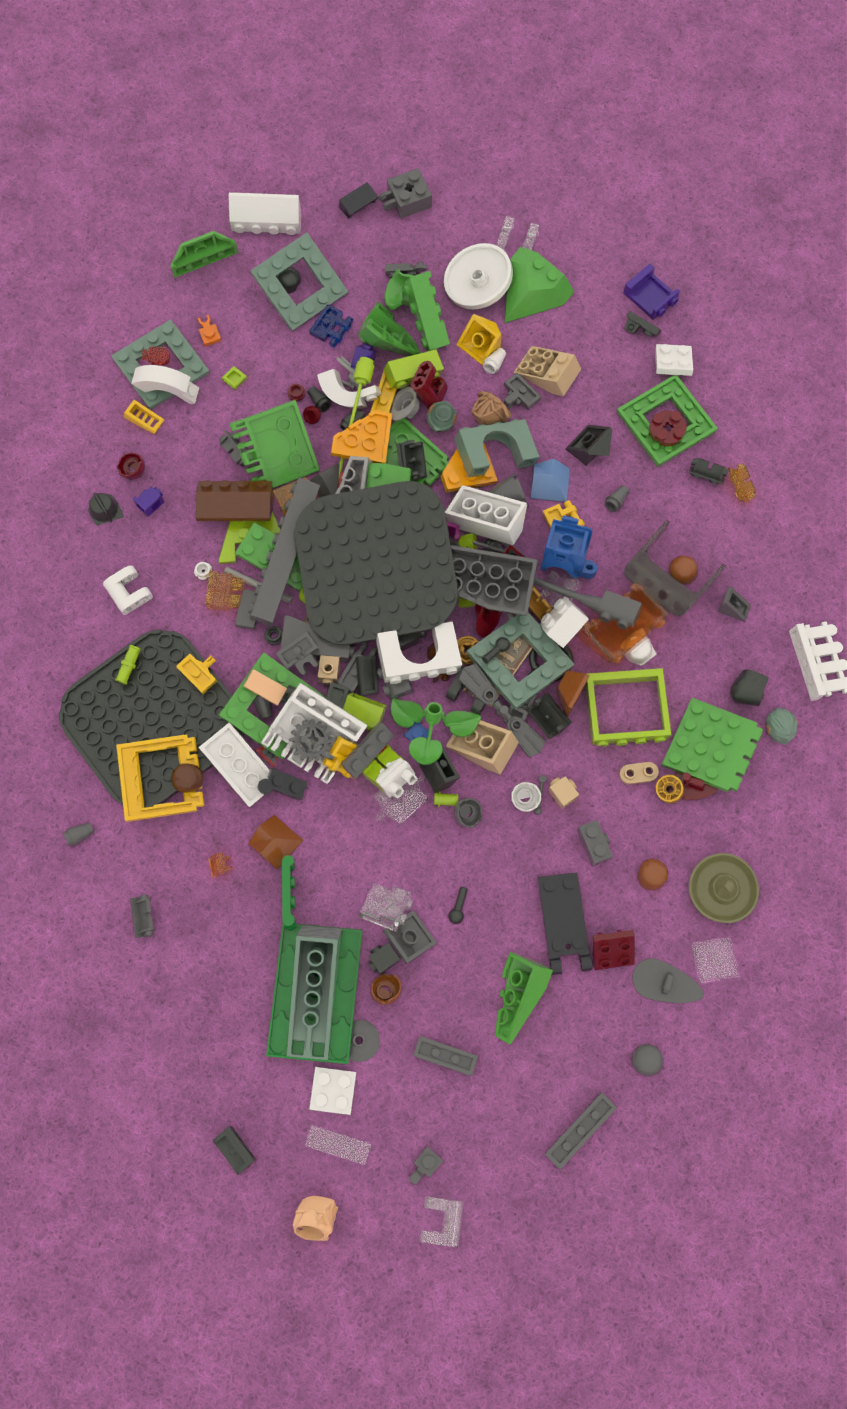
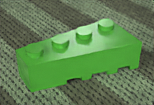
M430 271L410 277L404 282L405 286H403L406 297L409 296L411 302L409 304L412 314H415L417 320L415 321L416 329L422 335V347L427 352L450 344L444 321L439 319L441 309L438 302L434 300L436 290L429 282V278L432 277Z

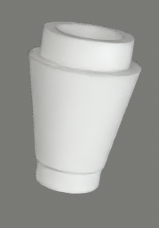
M498 348L484 360L483 368L487 373L494 374L499 371L506 356L505 350Z

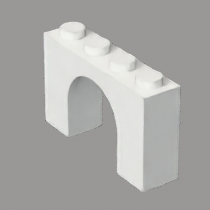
M453 622L442 623L432 629L436 656L424 664L412 663L403 656L396 630L377 633L376 643L384 682L397 684L405 679L415 681L424 676L434 678L442 673H447V675L456 674L462 666Z

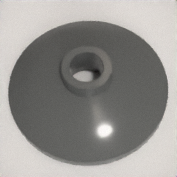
M355 1020L352 1027L349 1059L355 1062L367 1061L378 1051L380 1036L375 1026L370 1022ZM359 1036L363 1038V1043L360 1045L355 1042Z

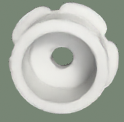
M200 562L196 565L194 574L200 580H206L213 573L212 567L206 562Z

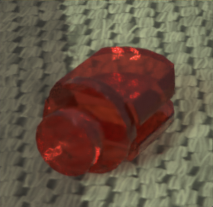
M152 346L149 347L148 351L147 349L142 350V360L148 359V363L153 365H167L170 362V354L165 347Z

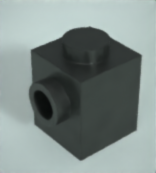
M388 942L383 947L378 945L370 951L369 959L371 961L368 964L374 973L378 971L381 975L397 964L400 958Z

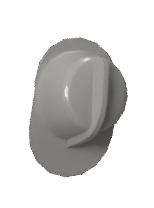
M411 387L400 390L395 396L391 410L392 420L412 419L418 412L420 402L417 394Z

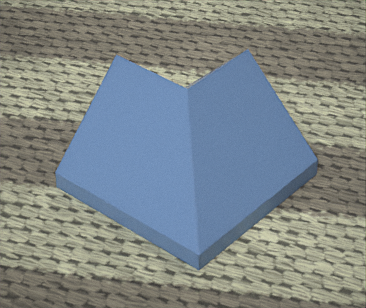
M555 459L535 464L530 499L566 502L570 468Z

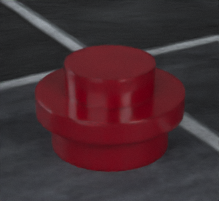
M292 384L287 392L289 399L296 400V402L301 401L306 394L304 387L300 384Z
M315 406L306 407L303 411L304 420L309 424L317 423L321 418L320 410Z

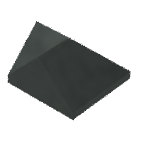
M587 425L565 450L585 466L597 455L609 456L612 428Z

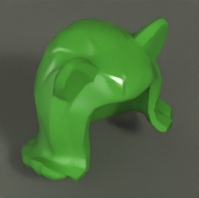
M400 269L395 271L387 284L384 294L385 305L388 308L396 310L401 305L409 306L411 302L409 296L406 297L403 286H405L404 282L414 275L403 274L400 272Z

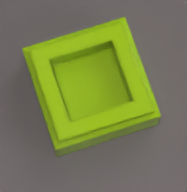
M235 366L222 377V380L234 390L247 379V376Z

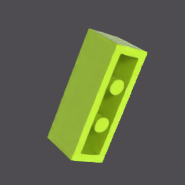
M437 350L387 362L383 370L390 388L402 389L411 384L419 365L424 361H431L435 366L436 374L433 379L440 377L444 368Z

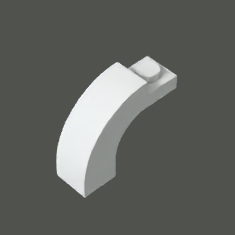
M158 365L137 367L131 383L144 392L152 390L170 392L189 404H195L199 387L190 382L188 375Z
M332 369L317 375L320 386L328 398L339 405L353 409L357 391L349 392L345 389L339 371ZM374 385L362 389L357 409L367 407L365 400L367 402L377 399V396L382 395L380 388Z

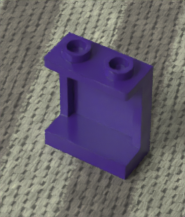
M648 264L625 284L623 294L654 320L657 316L659 318L662 317L667 310L666 308L669 306L673 307L678 302L680 290L676 289L673 292L653 274L655 267Z

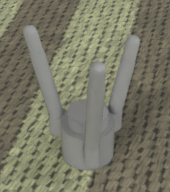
M341 356V359L337 357L336 360L350 371L348 376L350 381L341 380L342 384L351 389L358 388L359 385L353 379L355 369L351 367V363L343 356Z

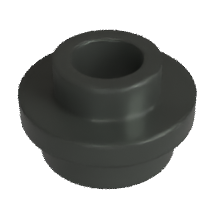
M269 627L264 634L266 642L271 645L279 644L282 641L283 632L279 627ZM276 633L277 638L272 639L271 634Z

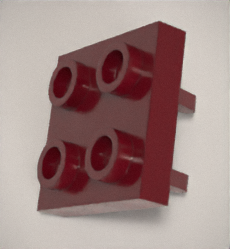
M620 929L614 933L602 934L599 932L597 935H593V964L595 970L635 965V935L633 930L621 931Z

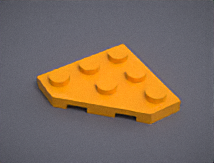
M374 410L368 416L348 426L341 433L339 432L334 435L330 455L349 459L350 456L369 457L373 463L385 464L392 413Z
M483 443V447L490 464L485 475L468 478L457 448L440 476L446 493L459 491L462 485L477 488L497 483L498 480L485 443Z

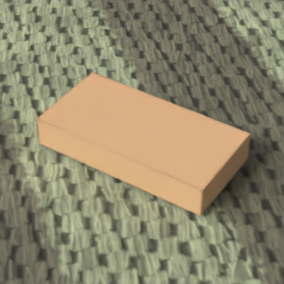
M254 669L243 685L246 689L276 706L280 703L287 690L286 687Z

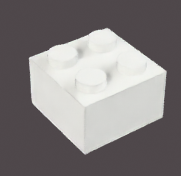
M564 596L563 599H559L554 604V609L550 613L543 616L540 626L550 638L564 648L589 619L580 608Z

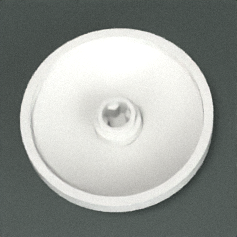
M482 243L469 246L460 251L447 266L444 275L445 290L453 303L459 307L473 310L490 306L498 301L508 290L513 277L512 263L506 252L496 245Z

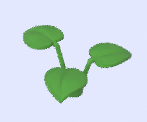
M393 698L391 703V715L397 725L410 728L415 722L420 723L424 717L428 724H430L427 739L417 737L409 745L411 756L422 765L434 763L442 754L441 743L437 740H431L433 725L438 724L441 718L444 725L450 727V732L453 735L467 737L475 731L481 716L471 712L453 711L448 713L445 718L442 706L436 702L428 704L427 708L424 709V713L422 707L412 701Z

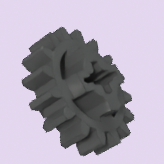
M311 719L309 724L306 720H303L302 726L300 724L295 725L297 731L292 730L290 733L294 737L289 739L290 742L294 743L290 749H296L295 756L300 754L301 761L307 757L308 762H312L313 757L315 761H319V755L323 758L327 756L324 751H330L331 748L327 745L333 743L332 740L328 739L331 732L326 733L325 731L327 726L321 727V721L314 724V719ZM307 728L306 734L299 736L301 731ZM311 737V740H314V743L311 744L309 741H307V739ZM322 745L321 749L315 753L316 747Z

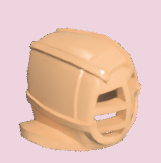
M322 1196L304 1198L295 1212L296 1215L293 1221L294 1233L305 1240L328 1241L329 1234L333 1231V1224L338 1211L335 1200Z

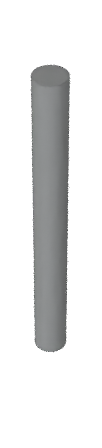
M226 567L224 570V574L254 588L257 587V584H262L229 567ZM283 593L281 600L290 604L293 597Z

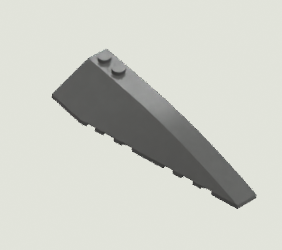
M451 545L459 597L489 610L527 616L535 583L538 559Z

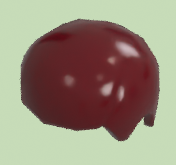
M130 452L124 454L119 459L117 469L122 477L134 480L143 474L145 462L139 454ZM129 467L135 470V472H130Z

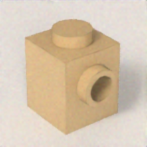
M320 655L319 682H322V685L329 686L331 682L337 684L340 658Z
M566 776L562 779L557 777L550 783L551 786L548 791L561 809L579 797L575 783L571 779L568 780Z

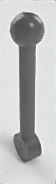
M545 775L539 777L541 801L544 783L547 780ZM541 802L534 810L537 815L542 813Z

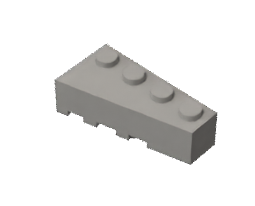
M350 456L336 494L365 489L367 487L369 463H373L369 457Z

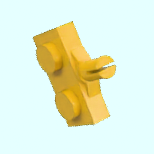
M189 654L176 666L202 694L217 682L208 670L216 662L211 655L202 663Z

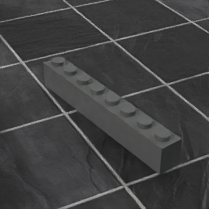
M300 477L297 483L293 482L290 493L293 494L292 499H287L284 510H287L286 516H281L278 527H281L280 533H275L272 544H275L274 550H269L266 561H269L268 567H263L260 576L263 582L261 585L257 584L254 593L257 596L256 602H251L248 613L251 614L250 619L272 626L297 554L295 540L296 523L304 508L316 499L320 487L319 484Z

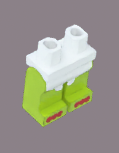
M388 744L375 757L376 760L373 759L362 771L365 778L389 798L392 796L399 798L404 792L402 786L405 783L413 785L417 781L415 772L409 763L395 753Z

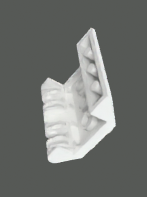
M300 683L273 721L261 743L269 747L273 739L276 738L270 748L275 751L279 747L281 740L285 741L287 745L281 754L285 758L290 751V747L294 745L293 742L289 741L290 738L294 737L290 732L292 730L297 731L295 725L300 724L302 726L303 720H306L309 724V721L314 719V724L321 721V727L327 726L326 733L331 732L328 739L333 741V743L327 745L332 748L338 736L352 742H357L367 724ZM307 728L302 730L299 736H304ZM311 737L307 739V741H309L311 744L314 743V740H311ZM322 745L316 747L315 753L321 749ZM292 749L287 760L302 768L307 757L301 761V755L295 756L296 749ZM324 751L327 755L324 758L333 759L335 757L329 751ZM319 755L320 760L317 762L320 765L315 771L314 776L319 778L325 769L320 780L328 784L335 771H331L327 766L323 765L324 758ZM314 757L312 762H307L304 768L305 771L308 772L312 768L315 761Z

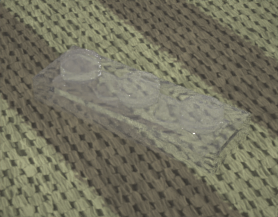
M311 1125L305 1146L365 1165L371 1143Z

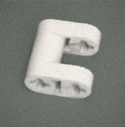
M132 565L121 569L103 582V586L123 615H127L153 597L147 587H143L131 595L124 587V585L138 577V572Z

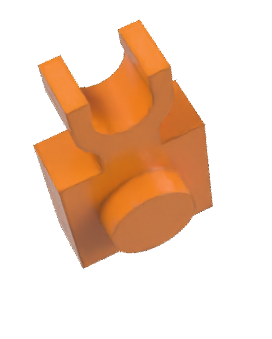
M206 315V322H202L198 318L200 326L203 327L199 329L205 347L222 341L216 324L210 325L209 315Z

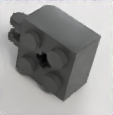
M419 168L387 179V191L378 197L381 202H385L382 206L385 211L396 208L400 218L432 207V194Z

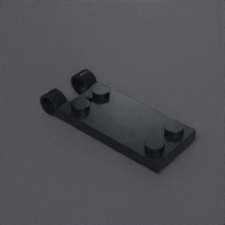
M577 872L538 877L550 969L553 970L551 975L562 974L560 956L579 954L581 971H591L592 960L589 952ZM570 944L571 948L566 949L565 945Z

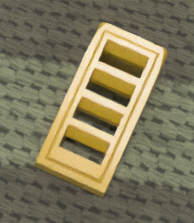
M133 400L124 412L125 419L154 435L165 421L136 400ZM135 410H139L138 413L134 416L133 413L135 412ZM142 413H144L145 415H144L143 418L140 420V419H139L140 415H141ZM150 416L151 419L148 421V423H145L147 417ZM154 420H157L155 426L151 427L150 425L152 424V422Z

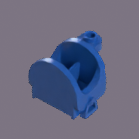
M563 515L562 521L553 519L540 571L545 572L549 567H558L567 571L572 579L577 580V577L594 578L598 566L595 562L586 559L593 532L592 529L577 525L579 521L577 518Z

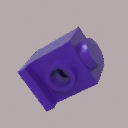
M152 486L144 490L139 498L136 496L132 498L135 505L148 517L164 503L163 493L157 487L153 488Z

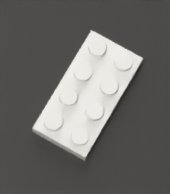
M230 723L199 747L248 807L265 795L258 791L257 785L260 780L268 779L267 776L270 770Z

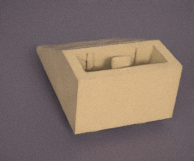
M531 346L514 373H518L522 378L551 394L564 397L581 371V367L574 354Z

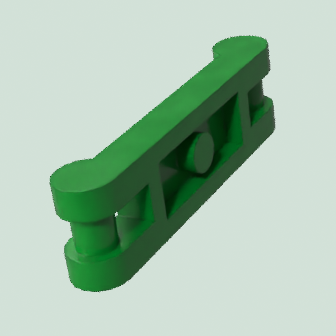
M286 855L282 859V921L287 930H293L296 927L295 918L292 915V908H296L295 896H292V889H295V877H292L291 873L295 869V862L290 855Z

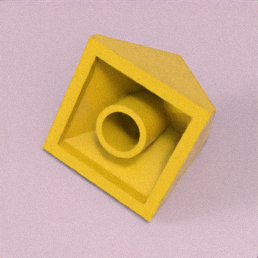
M473 314L456 345L483 365L487 357L498 348H501V333L496 322Z

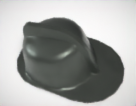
M93 493L94 496L90 499L88 511L97 526L124 518L120 506L112 495Z

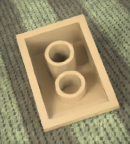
M480 720L475 731L470 736L458 737L452 735L446 747L482 768L501 775L519 742L512 731Z

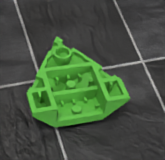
M520 247L510 259L513 267V277L506 293L504 323L563 306L575 292L566 276L535 251Z
M377 301L358 332L359 338L371 346L405 356L422 353L405 328L393 320L395 316L392 312Z

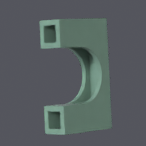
M514 419L505 423L496 422L492 425L483 424L474 428L464 427L458 431L454 439L468 478L485 475L490 464L483 443L489 440L500 441L510 449L517 469L533 466L539 459L538 451L525 419Z

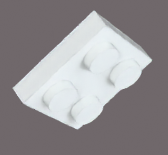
M656 344V374L692 376V346Z
M315 1067L309 1110L351 1115L356 1072Z

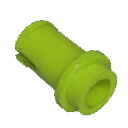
M441 791L434 793V805H438V807L440 805L455 806L458 802V794H443Z

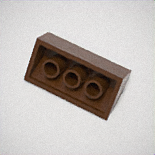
M199 481L196 490V521H270L274 503L272 481Z

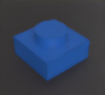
M415 722L405 733L404 737L410 742L417 737L427 739L429 730L420 723Z

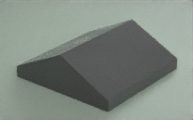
M414 910L383 930L405 964L418 958L437 944Z

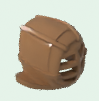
M481 391L477 394L479 398L471 411L479 425H492L496 422L505 423L507 419L512 417L508 407L492 393Z

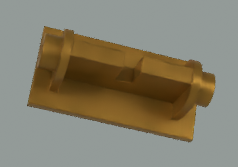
M533 587L529 609L541 621L545 614L553 610V606H550L541 597L536 588Z

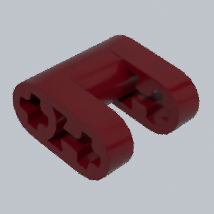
M424 361L419 365L414 375L411 388L429 410L433 403L443 400L448 385L441 377L433 379L436 374V368L431 361Z

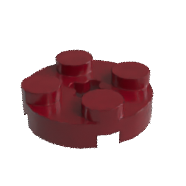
M665 410L656 413L649 425L651 438L666 447L677 445L683 439L686 432V422L678 411ZM665 425L670 426V432H667V429H663Z

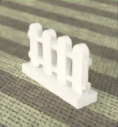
M822 622L821 626L811 628L809 624H796L789 630L811 701L819 700L823 696L829 697L832 695L831 692L842 691L843 694L847 693V677H844L843 671L847 669V661L844 659L839 660L837 655L843 650V645L840 642H833L831 636L837 633V627L833 624L827 625V622ZM825 638L826 644H815V639ZM831 656L832 661L821 662L820 657ZM827 674H837L838 679L827 681Z

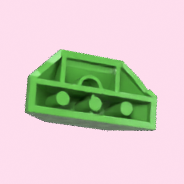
M215 231L181 243L170 265L174 278L237 254V244L235 240Z

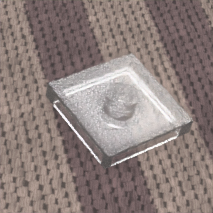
M731 937L690 943L699 984L739 977Z

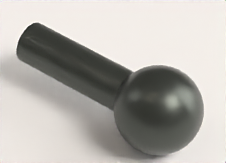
M506 637L498 638L495 642V647L482 657V661L487 664L498 653L508 651L510 641Z
M460 886L455 907L448 914V919L453 924H460L464 919L462 908L468 888Z

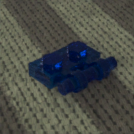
M327 304L309 330V333L323 342L330 337L332 340L329 345L335 348L343 340L342 336L351 328L353 318L347 316L345 320L342 319L343 311ZM336 325L340 326L337 332L333 331Z

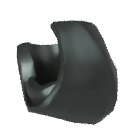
M742 670L730 688L731 699L737 703L759 706L763 700L764 688L769 677L752 670Z

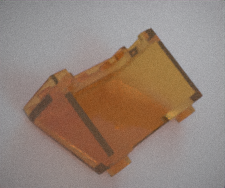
M638 581L630 586L632 591L622 595L642 603L641 613L634 627L628 626L627 629H621L617 626V621L611 619L609 623H606L598 617L597 619H592L590 623L587 621L579 630L577 637L609 664H618L624 658L623 655L654 629L657 628L659 630L667 623L665 619L669 613Z

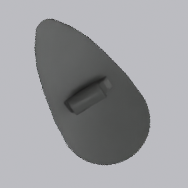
M654 958L645 959L634 969V987L640 995L647 999L670 1003H689L700 1000L704 996L701 987L690 976L661 960Z

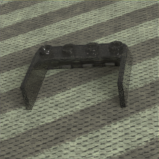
M666 520L626 565L624 575L630 582L671 614L682 616L697 603L716 581L726 565L723 563L699 592H692L651 561L648 556L649 549L667 530L670 522Z

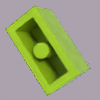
M351 692L347 695L343 710L367 724L365 729L372 730L379 722H382L387 705Z

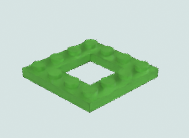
M673 375L621 406L616 412L657 467L718 430L717 426L677 375ZM671 400L690 426L686 427L685 435L677 445L666 447L651 438L649 433L650 423L644 415Z
M263 652L218 716L283 760L284 757L281 754L287 743L281 740L279 747L275 751L270 748L276 738L273 739L269 747L263 745L261 741L270 727L247 711L257 694L243 687L251 671L254 669L286 688L288 685L297 688L302 683L322 697H326Z

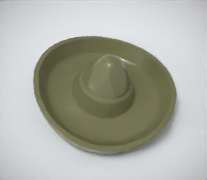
M718 853L704 858L696 865L689 880V894L695 907L705 917L716 922L734 923L746 918L754 910L759 897V885L754 871L743 859L729 853Z

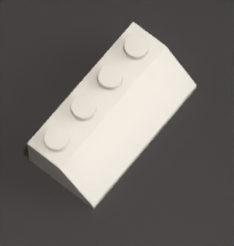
M229 192V219L232 231L237 233H243L244 231L253 232L255 234L269 232L274 235L278 233H287L288 235L300 234L302 215L299 195Z
M462 485L445 511L448 522L460 525V530L514 545L523 529L527 503Z

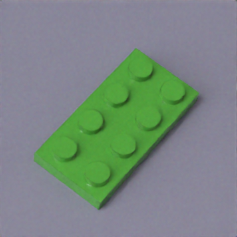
M254 522L235 555L260 570H263V567L267 568L269 561H266L269 550H274L275 544H272L275 534ZM297 553L286 585L300 592L303 585Z

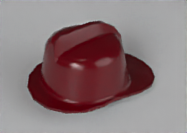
M476 604L474 610L477 616L476 631L479 636L487 637L498 625L502 612L489 610Z

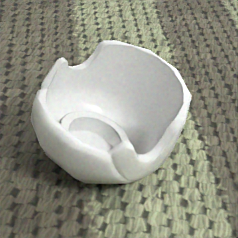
M521 782L514 787L511 793L514 806L521 811H532L541 802V792L533 783ZM530 797V799L527 802H522L520 800Z

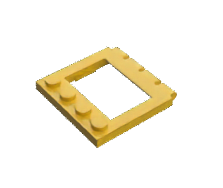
M186 734L116 745L126 822L196 812L197 807L204 806L203 792L183 793L184 802L157 804L154 807L147 808L144 806L138 753L177 747L179 765L189 763L199 767L198 754L190 755V753L197 752L195 737L188 738Z

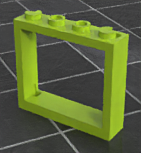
M663 668L588 674L590 676L585 688L592 745L597 744V746L607 747L609 746L608 743H616L617 746H624L628 742H635V744L640 745L646 744L649 740H655V743H660L669 739L671 728ZM657 681L663 730L599 734L594 685Z

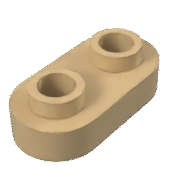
M652 762L628 764L622 767L619 777L623 783L628 785L652 782L657 778L659 770ZM646 769H651L652 774H647ZM631 771L633 776L629 777L626 772Z

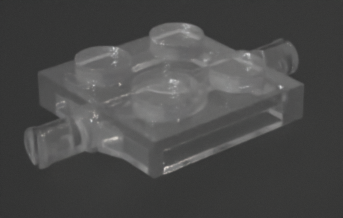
M421 773L413 785L405 783L402 786L404 792L399 798L394 796L389 798L381 790L376 792L373 798L380 805L381 811L373 818L379 823L388 816L393 818L398 825L403 823L428 800V797L419 787L427 780L426 776Z

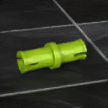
M129 645L127 654L120 663L122 666L115 681L127 685L132 669L136 667L134 664L141 651L140 648Z

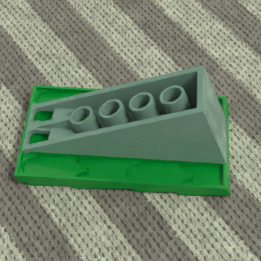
M282 924L266 1052L267 1057L342 1064L349 1063L362 929L296 924L293 930H287L284 924Z

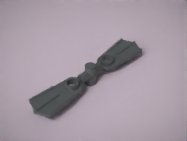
M475 663L464 667L458 680L483 703L492 704L497 716H502L508 721L507 729L512 731L519 742V746L528 757L541 753L546 741L520 717H513L508 711V707L497 699L496 690L478 665ZM487 692L492 693L491 699L486 697ZM514 722L519 723L518 729L513 727Z

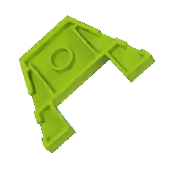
M273 512L270 521H230L220 554L219 564L236 563L235 545L241 544L254 522L274 534H279L280 527H278Z

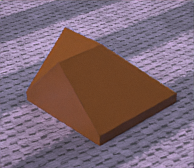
M566 671L556 692L562 710L567 717H569L590 675Z
M273 815L258 826L248 845L274 868L278 869L282 865L283 857L291 855L303 842V839L277 816Z

